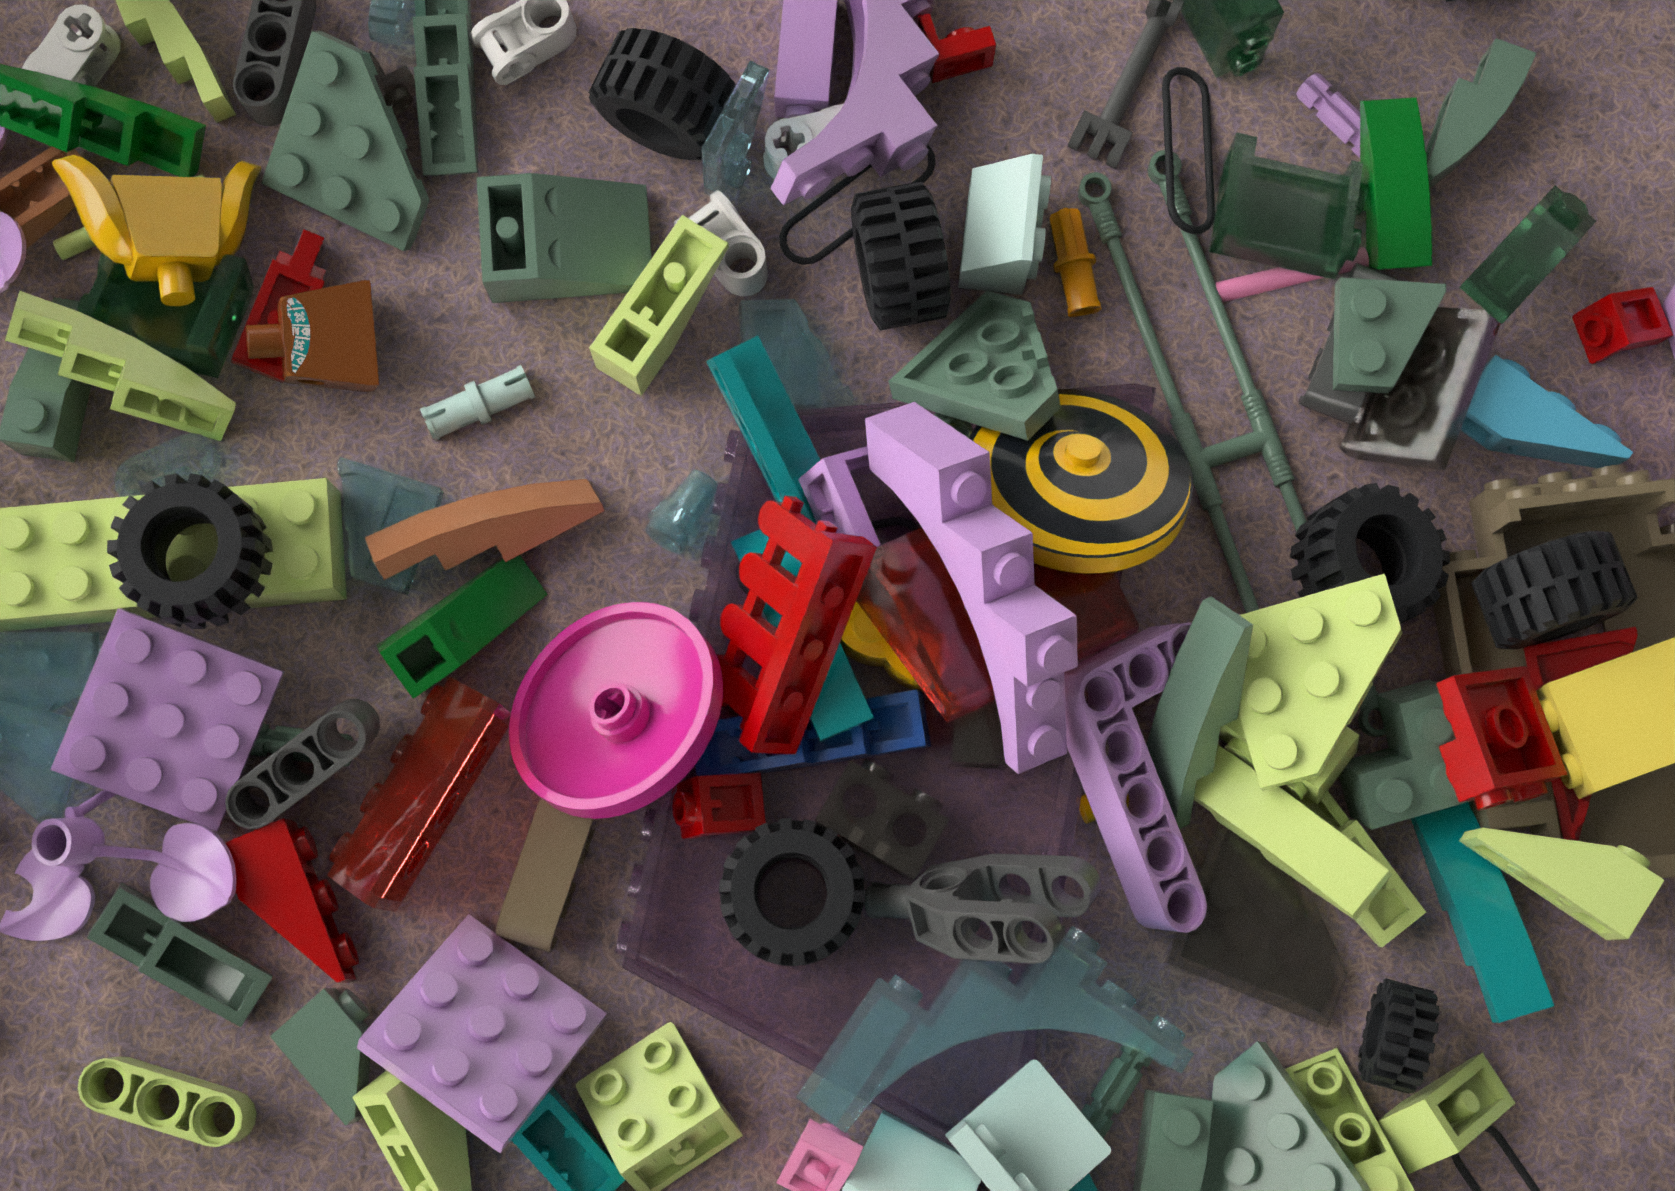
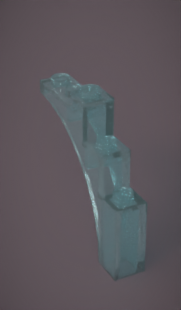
M1071 926L1062 943L1051 957L1043 963H1029L1015 985L1007 980L1013 970L1003 962L961 959L926 1010L917 1005L923 994L895 974L889 983L877 977L796 1094V1098L846 1133L875 1097L912 1067L954 1045L1000 1032L1054 1029L1091 1034L1130 1047L1170 1071L1177 1073L1183 1072L1194 1053L1181 1044L1186 1034L1159 1015H1156L1152 1022H1149L1132 1010L1137 1000L1113 982L1107 980L1102 988L1095 983L1108 964L1096 955L1101 945L1084 932Z

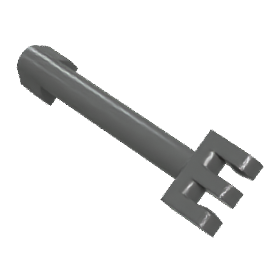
M1149 1L1145 11L1148 20L1100 117L1084 110L1067 147L1077 151L1082 146L1087 133L1095 137L1087 156L1097 160L1105 142L1113 145L1114 147L1108 154L1106 165L1116 169L1133 133L1120 127V122L1166 29L1175 24L1185 1Z

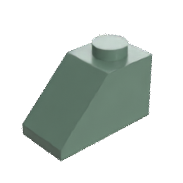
M324 988L270 1037L346 1126L358 1122L363 1117L352 1097L366 1087L369 1082L370 1058L358 1050L357 1045L359 1038L369 1028L364 1019L370 1013L362 1001L349 989L340 994L336 988Z

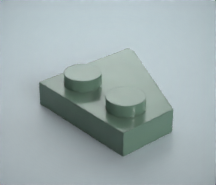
M1340 277L1335 283L1333 390L1389 393L1395 386L1444 297L1446 284Z

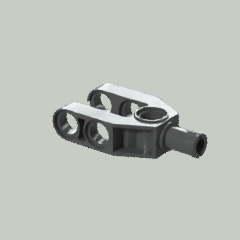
M993 853L931 865L912 885L872 882V886H868L866 889L864 904L867 915L873 919H910L917 941L954 959L1036 964L1043 963L1049 959L1066 935L1065 925H1061L1057 917H1077L1085 913L1101 891V879L1096 869L1089 862L1074 856ZM1012 873L1024 878L1031 889V895H1021L1015 892L1009 886L1007 874ZM1064 875L1075 879L1081 885L1084 897L1076 898L1067 894L1060 886L1059 876ZM1027 920L1039 925L1047 936V943H1039L1030 939L1022 928V921ZM981 921L985 922L991 929L993 934L992 940L982 939L975 934L980 927Z

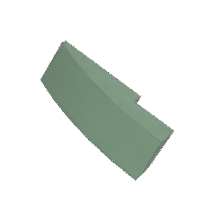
M1496 38L1482 56L1473 82L1462 78L1457 79L1444 98L1426 148L1429 188L1447 177L1469 157L1507 111L1525 81L1536 52Z
M123 882L120 883L87 936V939L138 966L139 972L239 1027L243 1025L273 977L272 974L193 924L177 921L165 916L157 908L154 900Z

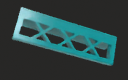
M757 335L707 360L706 363L775 500L783 502L785 495L797 497L804 502L800 513L817 525L799 478L817 464L820 458Z

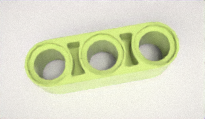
M120 1056L93 1061L84 1068L79 1077L78 1092L80 1099L91 1110L201 1145L220 1147L240 1141L250 1134L255 1125L256 1110L254 1103L244 1093L131 1057ZM112 1068L119 1071L124 1082L123 1091L116 1100L107 1094L104 1087L105 1077ZM167 1085L175 1089L180 1100L179 1107L172 1117L163 1113L158 1102L162 1089ZM221 1102L228 1104L235 1115L234 1126L228 1134L219 1131L213 1120L214 1111Z

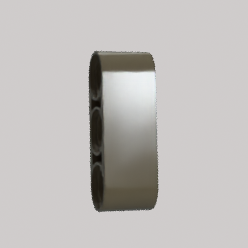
M540 797L496 926L497 936L548 953L553 951L558 938L554 937L560 918L565 919L576 884L572 883L577 866L579 863L584 864L595 832L594 829H591L592 818H581L561 812Z

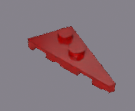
M1636 626L1523 648L1527 669L1535 690L1549 682L1632 653L1638 636ZM1561 778L1551 781L1563 839L1578 841L1592 795L1579 799L1573 788L1568 789Z

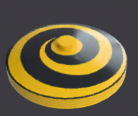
M1058 389L1061 408L1028 441L976 425L969 439L990 452L992 505L1033 533V558L1035 564L1074 573H1106L1128 569L1161 553L1173 542L1184 525L1193 493V475L1188 458L1179 442L1163 424L1142 409L1126 401L1087 390Z

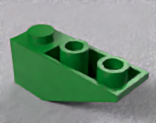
M520 555L507 562L501 558L376 646L383 659L414 699L463 665L548 594Z

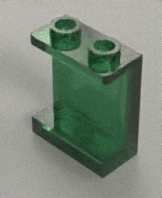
M1236 132L1223 161L1215 208V219L1208 252L1335 280L1346 260L1352 262L1355 260L1361 243L1362 230L1354 228L1356 215L1359 216L1361 214L1368 192V184L1361 182L1363 162L1351 160L1344 174H1334L1255 156L1257 137Z
M101 253L97 266L96 280L90 292L82 295L77 311L137 338L194 373L218 378L248 308L254 285L246 259L225 254L218 270L213 269L209 280L193 282L195 300L192 303L184 306H168L161 302L158 281H134L127 276L124 264L115 263Z

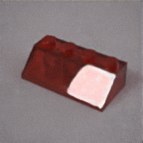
M451 677L448 678L443 687L436 685L430 691L421 707L420 713L425 716L414 735L407 733L399 741L390 759V762L395 765L384 784L377 782L368 791L360 806V812L364 813L363 818L353 834L347 831L341 836L329 857V861L334 863L327 876L374 909L397 912L509 728L511 713L493 699Z

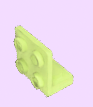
M672 1022L660 1027L579 1080L576 1084V1089L619 1173L636 1191H661L743 1136L731 1114L712 1091L683 1037Z

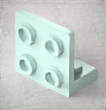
M1035 1059L1030 1060L945 1134L990 1191H1069L1111 1153V1148L1041 1063Z

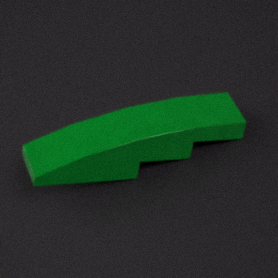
M0 64V126L64 152L81 147L125 166H130L139 160L179 177H194L197 174L206 130L205 124L100 88L36 71Z

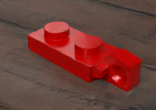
M303 229L293 256L279 251L276 260L272 259L233 353L231 363L284 383L282 357L248 358L246 325L279 324L277 306L281 297L323 288L325 282L323 278L326 270L315 266L314 263L323 244L324 237Z

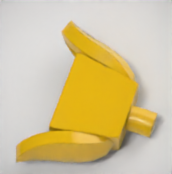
M71 155L52 161L54 169L72 197L82 224L92 242L110 260L115 263L124 264L127 276L134 281H158L161 302L168 306H184L192 303L195 300L193 282L209 280L214 266L226 264L240 249L246 232L253 185L262 170L261 166L240 161L228 173L223 185L221 184V178L112 175L109 182L95 165L83 157Z

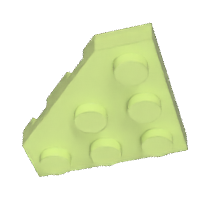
M1385 574L1240 615L1253 624L1239 715L1259 787L1262 791L1321 775L1332 756L1331 752L1346 726L1350 725L1372 687L1373 680L1400 639L1403 632Z

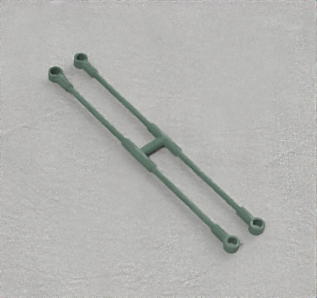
M1160 150L1152 156L1147 171L1151 181L1159 185L1167 205L1166 175L1159 173L1155 166L1159 161H1165V150ZM1173 152L1176 211L1184 222L1193 226L1190 219L1192 210L1179 179L1182 167L1181 159ZM1089 173L1080 182L1078 198L1083 205L1089 207L1103 244L1107 243L1172 415L1170 424L1177 441L1190 463L1193 485L1202 509L1204 511L1207 510L1244 609L1246 613L1259 610L1220 505L1223 504V500L1221 499L1211 468L1261 452L1274 486H1279L1296 532L1302 524L1307 522L1292 483L1295 477L1262 391L1256 389L1197 234H1190L1181 230L1242 389L1241 401L1253 429V432L1205 448L1202 447L1191 415L1184 411L1121 245L1120 238L1122 233L1108 199L1112 189L1111 182L1102 173ZM1092 183L1098 184L1102 187L1104 194L1100 197H1091L1085 191V187ZM1374 682L1359 707L1361 712L1359 713L1358 723L1362 732L1366 735L1381 737L1386 734L1385 728L1383 727L1382 730L1374 729L1368 722V715L1371 710L1380 711L1376 696L1378 692Z

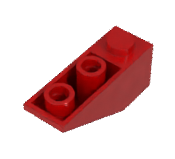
M282 818L225 842L235 863L236 894L238 899L335 982L349 983L356 980L352 967L359 964L358 953L347 932L339 935L331 914L339 910L337 898L328 880L323 879L319 881L311 860L318 858V850L306 826L298 828L295 821Z

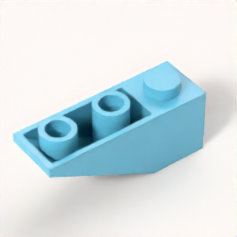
M1497 355L1493 356L1480 368L1444 418L1490 451L1593 468L1619 465L1633 454V451L1621 443V438L1615 431L1602 424H1593L1575 411V405L1567 397L1557 392H1548L1530 379L1529 372L1523 366L1509 359L1503 360Z

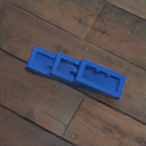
M915 689L867 698L866 701L874 717L873 720L820 742L813 724L809 720L796 755L751 753L739 742L743 731L739 728L742 717L737 716L718 720L707 748L695 764L696 775L763 774L931 747L923 691Z

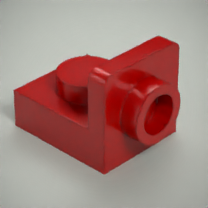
M930 13L919 16L918 27L939 53L929 73L932 83L993 66L996 42L990 26L976 30L972 27L959 28L939 40Z
M1654 287L1608 294L1572 316L1585 353L1591 364L1602 362L1621 351L1657 345L1674 336Z
M761 773L696 776L679 782L677 784V792L673 798L672 811L675 823L680 826L681 838L694 839L705 835L751 833L755 831L756 827L766 823Z

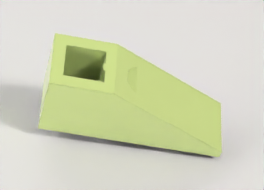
M1338 1048L1285 1069L1371 1191H1415Z

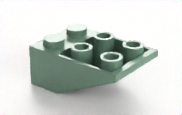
M537 173L476 177L482 283L492 303L628 293L652 259L646 185Z

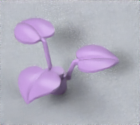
M103 790L79 806L67 807L65 809V818L46 819L36 827L32 836V850L24 856L15 871V874L21 875L32 885V901L21 911L6 910L0 922V932L24 940L46 941L64 938L79 931L90 918L95 904L94 889L88 880L80 876V874L84 870V864L92 862L96 857L147 860L159 863L155 867L150 879V891L157 908L165 916L177 921L193 922L202 920L231 903V899L236 891L235 863L223 839L210 828L195 823L177 824L169 828L163 840L162 852L104 845L105 836L102 829L93 820L84 817L85 814L117 795Z

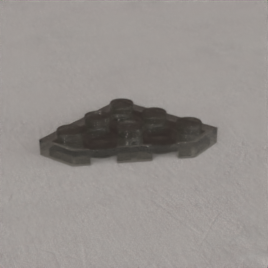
M1217 821L1197 873L1206 897V916L1196 930L1188 933H1175L1164 963L1322 1027L1329 1028L1348 973L1309 888L1270 863L1259 849Z

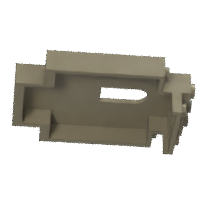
M1619 464L1591 471L1592 477L1573 479L1572 472L1563 471L1546 474L1537 478L1538 484L1519 486L1516 478L1500 479L1484 484V491L1469 501L1479 558L1476 557L1475 550L1451 552L1450 564L1442 567V570L1449 574L1447 584L1438 589L1441 596L1433 604L1446 679L1453 675L1520 666L1527 667L1523 648L1515 650L1496 648L1472 587V582L1485 569L1512 555L1552 540L1587 531L1612 533L1638 597L1626 611L1602 622L1604 632L1636 626L1638 636L1633 652L1674 638L1675 524L1659 527L1657 512L1675 503V479L1652 481L1651 473H1648V470L1627 472L1626 466ZM1675 764L1592 794L1578 841L1609 845L1616 848L1618 845L1629 847L1646 857L1651 863L1648 869L1659 877H1675ZM1551 781L1545 783L1549 793L1521 803L1514 804L1513 800L1502 805L1478 811L1474 800L1469 801V806L1481 828L1510 830L1530 827L1532 835L1563 839Z

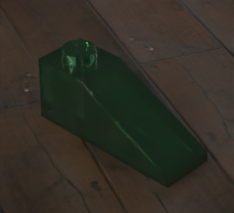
M1555 185L1459 288L1500 324H1503L1580 241L1596 220L1588 214V209L1581 199L1571 193L1561 191Z

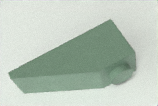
M56 297L52 300L53 303L76 310L102 323H106L109 309L107 305ZM28 348L9 387L0 426V441L21 455L74 463L91 385L59 376L58 371L62 357Z
M1145 1089L1133 1191H1201L1207 1162L1214 1101L1202 1097Z

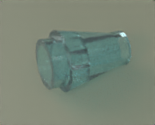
M692 470L677 488L648 513L650 522L645 527L647 535L664 549L676 554H681L686 546H694L712 499L719 490L716 481L702 471Z

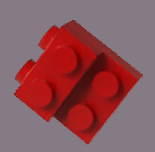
M1526 666L1453 675L1436 683L1443 702L1444 714L1450 722L1456 737L1455 740L1439 746L1446 766L1448 780L1452 784L1459 802L1474 800L1478 811L1496 807L1513 800L1514 804L1521 803L1549 793L1545 783L1568 775Z

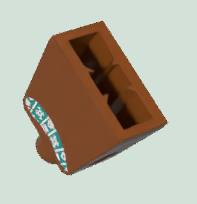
M361 280L281 297L277 306L279 324L246 325L248 358L282 357L283 379L285 383L358 392H372L379 386L370 280Z

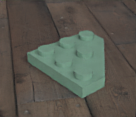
M312 31L261 184L402 251L410 250L418 234L430 199L422 180H417L405 149L408 146L391 106H386L375 79L378 73L368 52L323 31Z
M990 291L982 294L888 381L892 398L908 404L915 402L924 409L1027 441L1061 408L1058 389L1054 376L1051 374L1048 357L1040 332H1038L1031 303Z
M1257 1041L1214 1076L1211 1099L1214 1102L1207 1162L1201 1191H1371L1266 1042Z

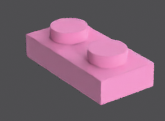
M810 1119L776 1183L791 1191H840L854 1169L864 1146L852 1141L849 1134L840 1127L828 1123L819 1124Z

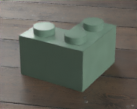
M1428 679L1376 694L1389 748L1352 758L1339 775L1351 818L1371 830L1469 802L1458 801L1455 790L1448 780L1446 766L1439 746L1455 740L1456 737L1450 722L1444 714L1443 702L1436 686L1438 682Z

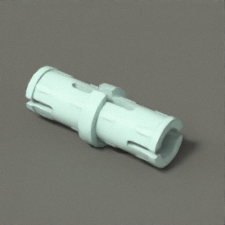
M519 365L516 369L479 385H476L475 381L469 382L464 385L465 391L428 407L424 406L420 408L423 418L426 419L425 423L433 439L436 441L440 437L474 422L480 421L482 425L491 422V415L536 397L522 366Z

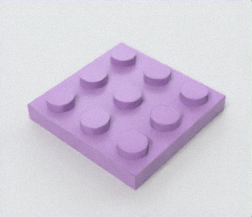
M118 608L50 770L218 831L227 813L225 799L228 790L241 779L285 671Z
M468 914L359 1038L357 1049L494 1150L501 1153L601 1026L607 1013Z

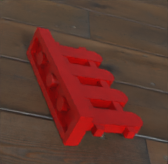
M785 495L783 502L767 501L761 507L758 524L760 530L769 537L763 554L747 553L740 562V580L750 589L744 605L728 604L723 609L720 617L721 630L730 639L725 655L716 654L723 678L722 707H727L728 704L742 717L739 728L743 731L739 742L751 753L796 755L877 549V546L865 537L836 533L838 527L829 521L818 520L816 525L800 513L804 502L793 496ZM786 551L802 563L797 577L781 566ZM766 603L782 615L777 629L761 616ZM746 654L762 667L758 679L742 667Z

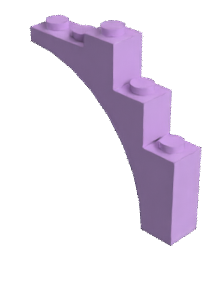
M844 0L853 38L852 79L846 101L840 112L813 140L783 159L770 188L783 206L800 196H803L805 199L815 197L830 184L832 179L843 173H846L849 177L854 176L871 164L878 175L882 177L898 167L903 171L909 170L927 155L929 150L926 146L937 128V124L915 96L929 84L931 80L929 73L939 53L918 27V18L921 15L932 13L933 8L931 4L933 0Z
M915 402L865 418L869 469L895 492L917 519L944 562L973 624L992 681L1001 722L1005 763L1017 774H1020L1067 754L1064 672L1078 667L1076 615L1035 585L1033 533L992 505L990 452Z

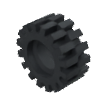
M1387 978L1383 979V983H1379L1377 994L1373 993L1370 1000L1371 1009L1367 1011V1022L1362 1034L1363 1043L1358 1052V1057L1361 1058L1358 1070L1361 1072L1360 1078L1362 1081L1408 1094L1416 1092L1417 1086H1421L1424 1081L1423 1072L1427 1073L1430 1066L1429 1055L1434 1053L1436 1044L1433 1043V1037L1438 1033L1439 1023L1435 1022L1439 1015V1006L1436 1005L1438 998L1434 991Z

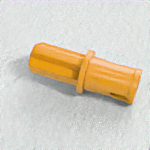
M1077 208L1060 209L1051 214L1049 221L1057 255V261L1053 264V268L1056 273L1060 272L1068 307V317L1097 313L1102 308L1098 300L1092 266L1096 263V256L1089 253L1081 212Z

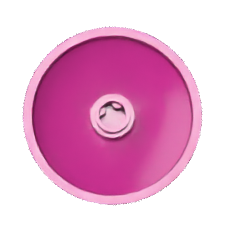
M629 602L608 606L594 611L569 625L547 644L525 674L515 696L509 723V744L512 759L522 780L533 792L552 807L566 814L581 818L599 819L624 815L636 811L662 797L675 787L695 766L707 748L717 726L723 700V678L720 663L713 647L707 638L682 614L669 607L648 602Z

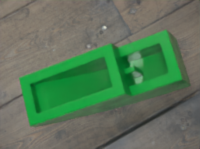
M1417 97L1360 101L1361 210L1366 211V250L1369 257V266L1378 270L1432 266L1430 190L1424 136Z

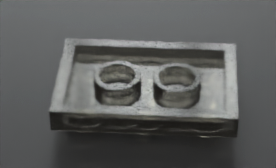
M1438 307L1393 389L1389 393H1366L1355 419L1347 429L1340 450L1347 456L1359 460L1445 470L1502 320L1493 310Z

